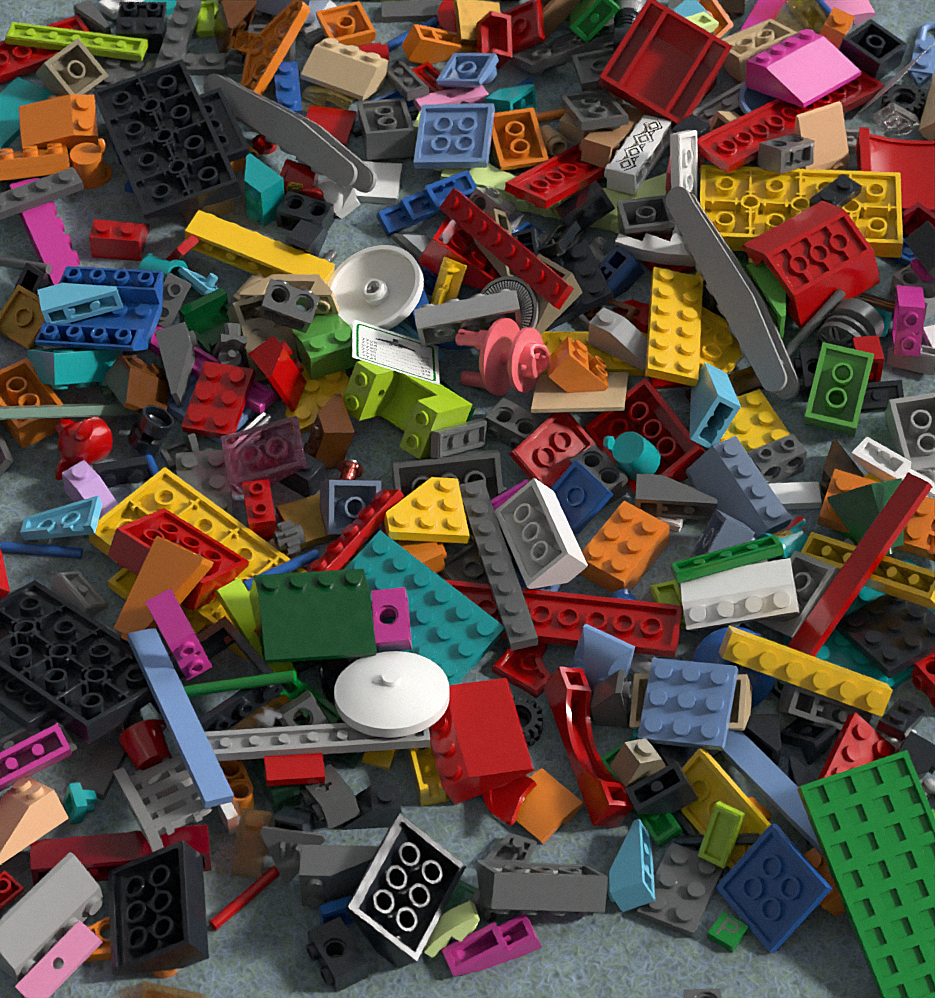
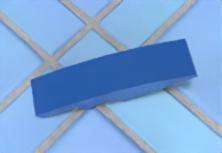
M465 170L425 186L423 191L401 199L399 204L378 211L376 217L388 237L443 212L439 207L453 188L469 198L477 186L469 171Z

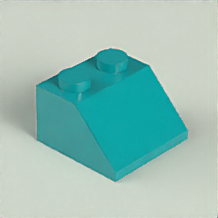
M248 154L246 156L244 180L246 213L252 222H257L265 227L277 219L276 209L285 197L284 180L252 154Z

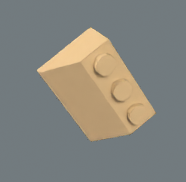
M769 19L725 37L722 40L733 47L723 66L729 76L742 83L746 80V62L748 59L797 34V32Z
M326 38L314 46L300 74V79L363 101L384 86L388 60L380 58V55L376 53H366L360 51L356 46H346L338 43L336 39Z

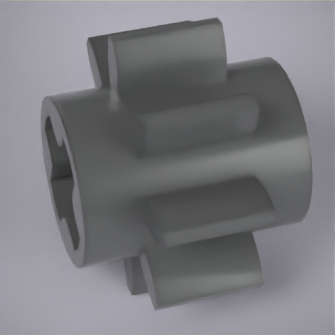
M290 520L278 523L279 530L273 532V540L277 550H285V554L288 555L300 552L299 545L305 543V535L301 525H293V521Z

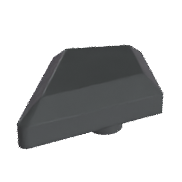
M394 234L392 236V239L409 252L416 261L431 241L426 234Z
M509 833L483 861L530 862L537 846V841Z

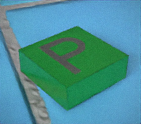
M723 911L708 931L707 938L733 953L747 934L749 926Z

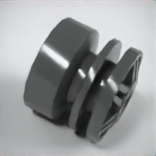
M855 298L843 299L837 304L829 318L818 330L816 342L818 347H822V343L825 342L854 349L852 343L854 337L878 335L880 338L883 334L884 323L877 310L867 302Z

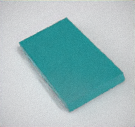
M20 77L15 78L0 93V149L7 148L20 136L19 106L44 101L50 95L56 94Z

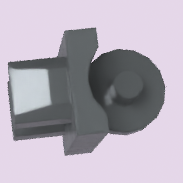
M224 324V332H220L219 339L213 349V357L218 358L219 363L233 366L240 364L241 353L247 344V336H241V324Z

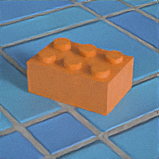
M28 358L0 370V406L63 404L48 384L41 383ZM65 417L4 419L0 421L21 449H24L55 434V426Z
M623 501L582 551L588 567L581 571L579 575L611 593L622 589L632 591L669 545V524Z

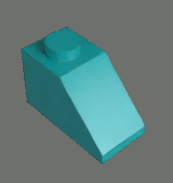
M535 84L499 89L486 97L485 103L494 104V113L533 107L535 109L537 107Z

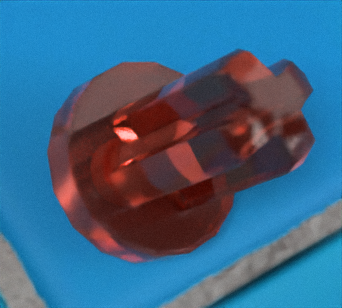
M353 459L342 460L337 466L338 471L341 472L339 480H355L361 477L364 472V468Z

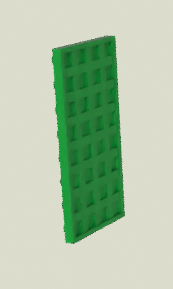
M905 750L798 787L797 791L880 998H935V817L908 751Z

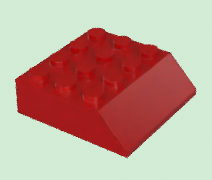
M647 0L601 73L598 85L649 116L672 121L671 129L673 130L676 125L694 113L733 46L658 1Z

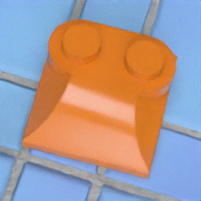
M360 1L316 11V17L326 38H333L343 45L356 47L362 44H370L376 39V31Z

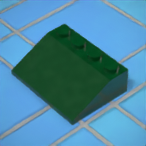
M364 569L253 576L249 598L265 664L376 656L370 590Z

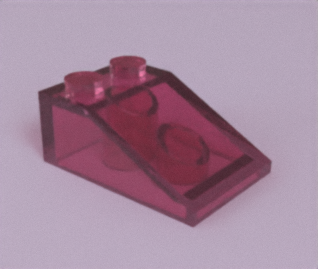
M297 416L221 436L228 483L238 495H243L242 482L269 479L270 485L307 466Z

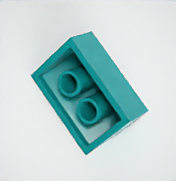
M73 347L28 350V357L41 383L52 385V389H68V384H75V387H91V382H98L99 386H108L103 378L119 354H123V350Z

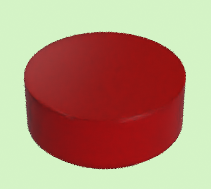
M258 134L253 138V148L258 154L268 155L277 148V145L266 141L264 135Z

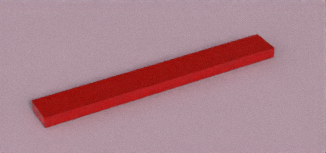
M909 472L907 473L787 647L813 657L816 656L931 490L932 486L929 482Z

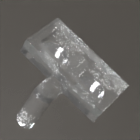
M892 102L873 114L875 122L879 125L872 130V133L884 137L883 133L890 130L902 136L910 133L920 122L916 115Z

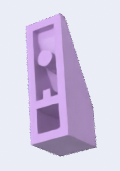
M85 460L62 472L65 493L74 502L99 496L102 502L99 519L118 505V502L103 480Z

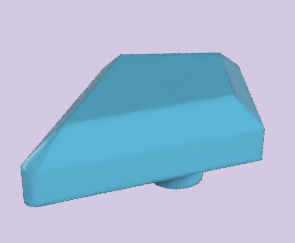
M182 266L177 270L180 277L191 283V287L201 295L205 296L218 289L215 285L218 277L213 273H210L206 278Z

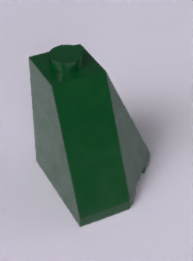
M902 478L872 483L827 497L828 503L858 544L898 488ZM903 530L886 555L893 554L894 547L904 545Z

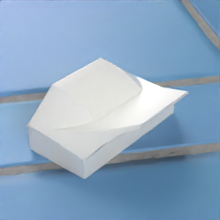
M327 177L318 183V188L323 191L326 202L334 204V212L340 219L361 205L355 196V188L352 186L347 188L339 186Z

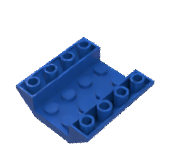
M66 266L59 284L71 283L117 287L123 308L67 324L42 323L35 340L36 345L123 351L147 350L162 313L163 272Z

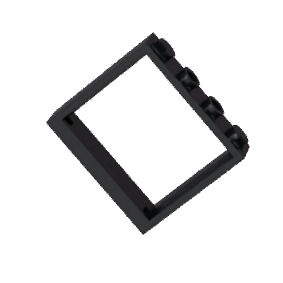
M226 616L196 635L209 660L235 643L262 675L274 673ZM171 652L168 656L181 680L185 676ZM281 684L241 689L198 720L204 732L226 731L284 690ZM155 699L147 705L166 725Z

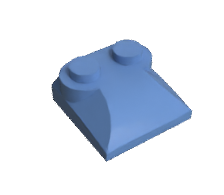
M453 53L436 80L437 85L443 87L479 88L481 84L492 82L497 76V54Z
M585 624L580 634L574 660L568 667L583 669L589 687L594 691V687L618 670H625L626 679H628L635 646Z

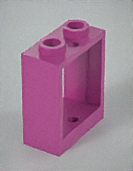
M896 286L891 331L894 355L920 357L925 317V301L922 287Z
M171 588L146 601L145 603L185 678L189 680L212 668Z

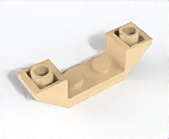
M272 274L242 290L239 294L242 300L260 296L265 293L271 279L283 280L292 287L310 290L314 295L320 297L315 314H339L340 312L333 291L318 274Z

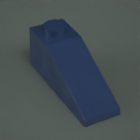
M619 245L599 264L614 298L629 290L645 272L635 258Z

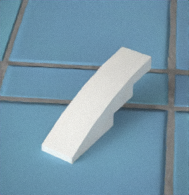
M619 233L615 241V247L619 245L638 260L678 266H695L697 264L694 257H691L684 247L686 242L683 236L673 233L670 241L646 233L643 242Z
M866 437L851 453V456L868 473H872L881 481L899 478L903 480L909 472L929 482L931 486L933 485L932 480L911 469V461L869 437ZM931 488L926 497L935 499V489Z

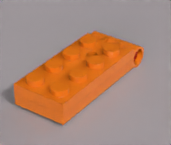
M60 142L49 143L47 148L37 149L36 145L22 147L23 151L13 152L12 148L0 149V181L52 175L70 168L67 146H62Z
M834 469L817 524L843 533H850L828 503L827 497L878 482ZM924 498L903 529L904 545L894 547L895 549L928 558L935 562V499Z

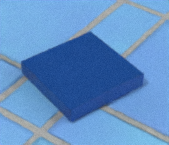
M575 460L550 488L554 491L571 530L577 535L614 495L578 460Z

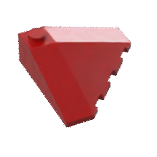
M449 216L446 217L417 260L425 270L434 272L439 275L444 257L464 264L467 267L462 283L482 290L490 282L501 277L475 244L472 236Z

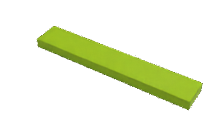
M17 22L11 23L5 36L6 44L58 51L63 50L79 38L92 55L142 62L148 48V41L146 39Z

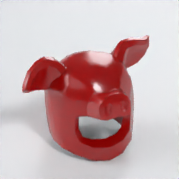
M95 416L80 422H74L65 417L57 423L54 430L59 435L58 450L62 456L56 468L55 479L58 481L62 480V472L83 460L88 465H92L107 458L112 449L113 439L111 430L101 418Z

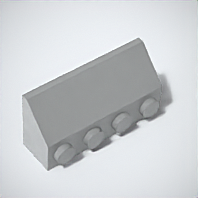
M502 289L491 295L476 294L471 296L470 299H450L445 304H425L420 306L419 309H414L416 328L422 347L456 341L455 338L456 334H459V329L475 332L480 330L488 331L493 323L500 318H510L517 323L519 328H523L516 290Z
M73 853L67 854L0 919V969L18 983L79 920L83 923L90 915L97 913L104 902L100 886Z

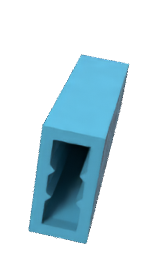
M706 362L703 363L699 370V380L696 387L691 386L690 439L710 449L713 445L719 443L741 406L727 373Z

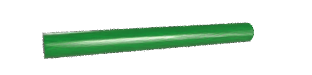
M295 670L189 685L183 688L188 697L296 682L297 675Z

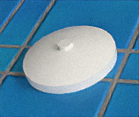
M378 245L363 249L347 258L332 274L327 285L333 291L340 308L338 315L351 329H353L354 319L389 330L401 323L414 310L422 295L424 279L418 263L409 252L396 246Z
M401 651L376 653V656L362 657L342 671L334 687L335 707L339 716L346 724L364 734L377 737L408 736L427 729L443 716L449 704V683L443 670L433 661L423 656Z

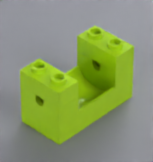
M366 361L356 362L343 396L348 414L357 420L382 416L404 430L405 433L399 447L419 460L430 457L431 431L466 422L473 405L441 384H434Z

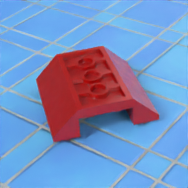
M825 201L815 204L742 246L756 267L763 263L768 266L791 301L786 306V310L799 329L809 322L838 288L846 294L843 299L855 298L880 283L875 253L870 244L844 209Z

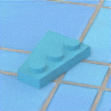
M95 496L24 517L20 533L24 541L95 534L102 502L99 496Z

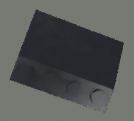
M398 813L345 909L374 950L400 969L418 961L467 866L407 818Z
M182 840L108 870L113 975L122 976L182 969L209 958L203 860L200 853Z

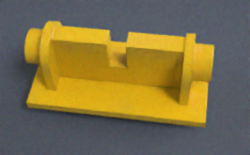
M447 257L443 258L430 304H445L450 299H457L466 265Z

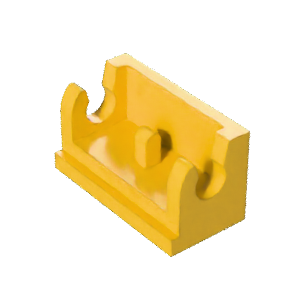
M431 744L430 747L423 750L410 748L409 761L420 805L426 806L449 801V796L442 789Z

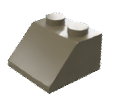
M79 38L44 62L36 72V75L49 91L58 96L69 94L84 95L108 77V74Z

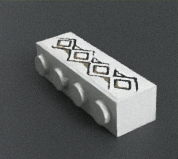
M644 115L640 122L635 124L631 135L625 138L622 148L616 151L614 159L605 168L604 177L607 178V189L631 195L636 194L670 144L672 121Z

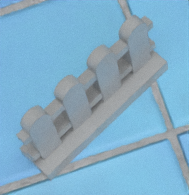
M181 756L171 759L167 757L162 760V763L144 771L141 769L135 771V775L130 777L124 767L113 771L120 791L153 852L164 847L160 838L161 835L165 833L170 835L175 832L174 829L194 820L199 822L203 820V816L209 814L212 810L211 807L204 808L188 771L185 770L186 766Z

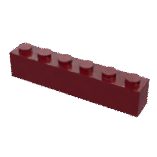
M208 824L179 827L174 829L175 832L170 835L165 833L160 836L164 847L184 840L202 855L203 871H212ZM137 830L35 841L30 844V866L33 885L35 886L70 852L77 857L94 880L98 882L108 881V870L143 857L153 851L142 831Z

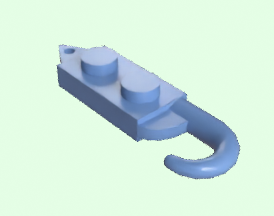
M935 22L924 23L918 29L911 62L935 43L934 38L927 36L928 30L935 29ZM935 45L928 49L909 69V76L912 77L917 87L922 86L929 79L932 80L935 67Z

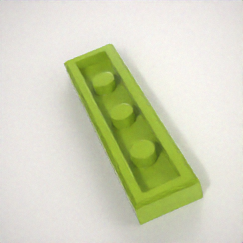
M238 578L218 589L215 595L236 629L264 660L259 638L254 632L256 624L249 598L250 593L242 580ZM291 662L267 663L274 673L296 671Z

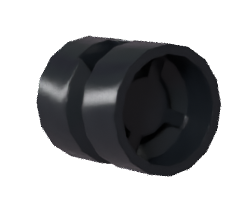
M147 405L141 411L137 422L128 434L127 440L138 452L145 455H155L161 448L164 438H166L173 427L174 419L163 408L156 405Z

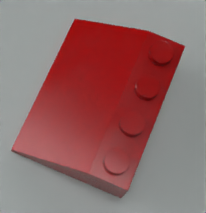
M646 377L626 393L624 411H603L585 426L601 450L609 456L611 462L616 467L617 462L613 457L612 450L606 449L603 445L604 438L606 436H613L616 439L621 434L632 431L640 434L659 450L661 456L660 465L653 475H664L678 482L689 478L685 473L686 469L705 453V450L699 443L690 439V431ZM628 478L627 484L635 493L636 480Z
M165 508L116 528L107 555L116 561L120 567L127 568L138 575L156 536L214 562L210 570L181 603L183 607L193 611L209 604L216 597L215 592L231 583L250 562Z
M500 678L449 685L448 707L443 716L429 727L430 744L442 789L454 804L457 805L534 772L508 680Z

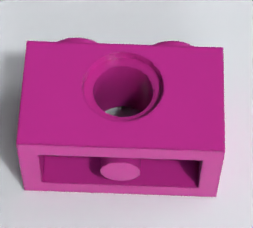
M405 587L371 591L374 634L378 653L412 650L408 596ZM387 617L395 618L391 624L382 623Z

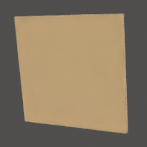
M607 372L609 387L605 391L567 393L550 379L548 374H541L536 383L531 413L624 411L629 372Z

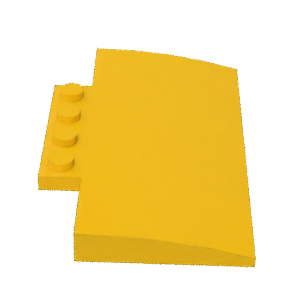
M701 165L700 206L731 251H745L742 248L743 244L810 208V198L844 174L860 184L862 190L861 194L842 207V209L848 213L874 250L875 257L901 258L903 230L900 173L795 169L779 174L760 167L744 166L726 173L716 165Z
M166 467L100 518L95 534L88 535L89 542L108 555L116 528L165 508L250 561L249 565L234 580L240 578L243 582L254 575L261 574L291 560ZM301 567V568H299V569H297V570H294V571H292V572H290V573L307 572V571ZM122 568L108 580V587L124 600H127L138 575L127 568ZM217 596L209 604L195 611L187 609L180 604L196 635L224 616L233 624ZM235 643L228 647L244 660L249 661Z

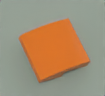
M541 768L530 776L537 786L524 799L516 822L544 844L562 823L567 825L584 806V803Z

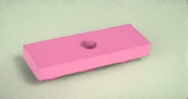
M482 84L479 88L458 87L429 93V95L414 99L413 104L419 112L422 104H460L462 101L471 104H482L486 102L485 98L489 94Z
M79 920L15 988L26 998H49L101 945L102 941ZM58 962H64L62 968L55 969Z

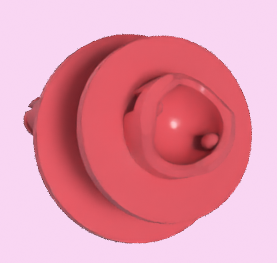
M510 318L498 319L488 331L480 330L475 332L459 329V334H456L455 340L458 346L476 347L480 351V372L463 371L461 375L462 385L484 388L490 394L496 396L506 394L511 386L517 392L527 393L534 388L541 373L549 367V351L543 345L540 333L535 328L530 327L520 330L517 323Z

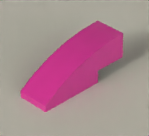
M522 914L500 926L493 922L466 936L461 942L458 940L441 950L453 976L481 971L522 957L541 948L542 945L527 915Z

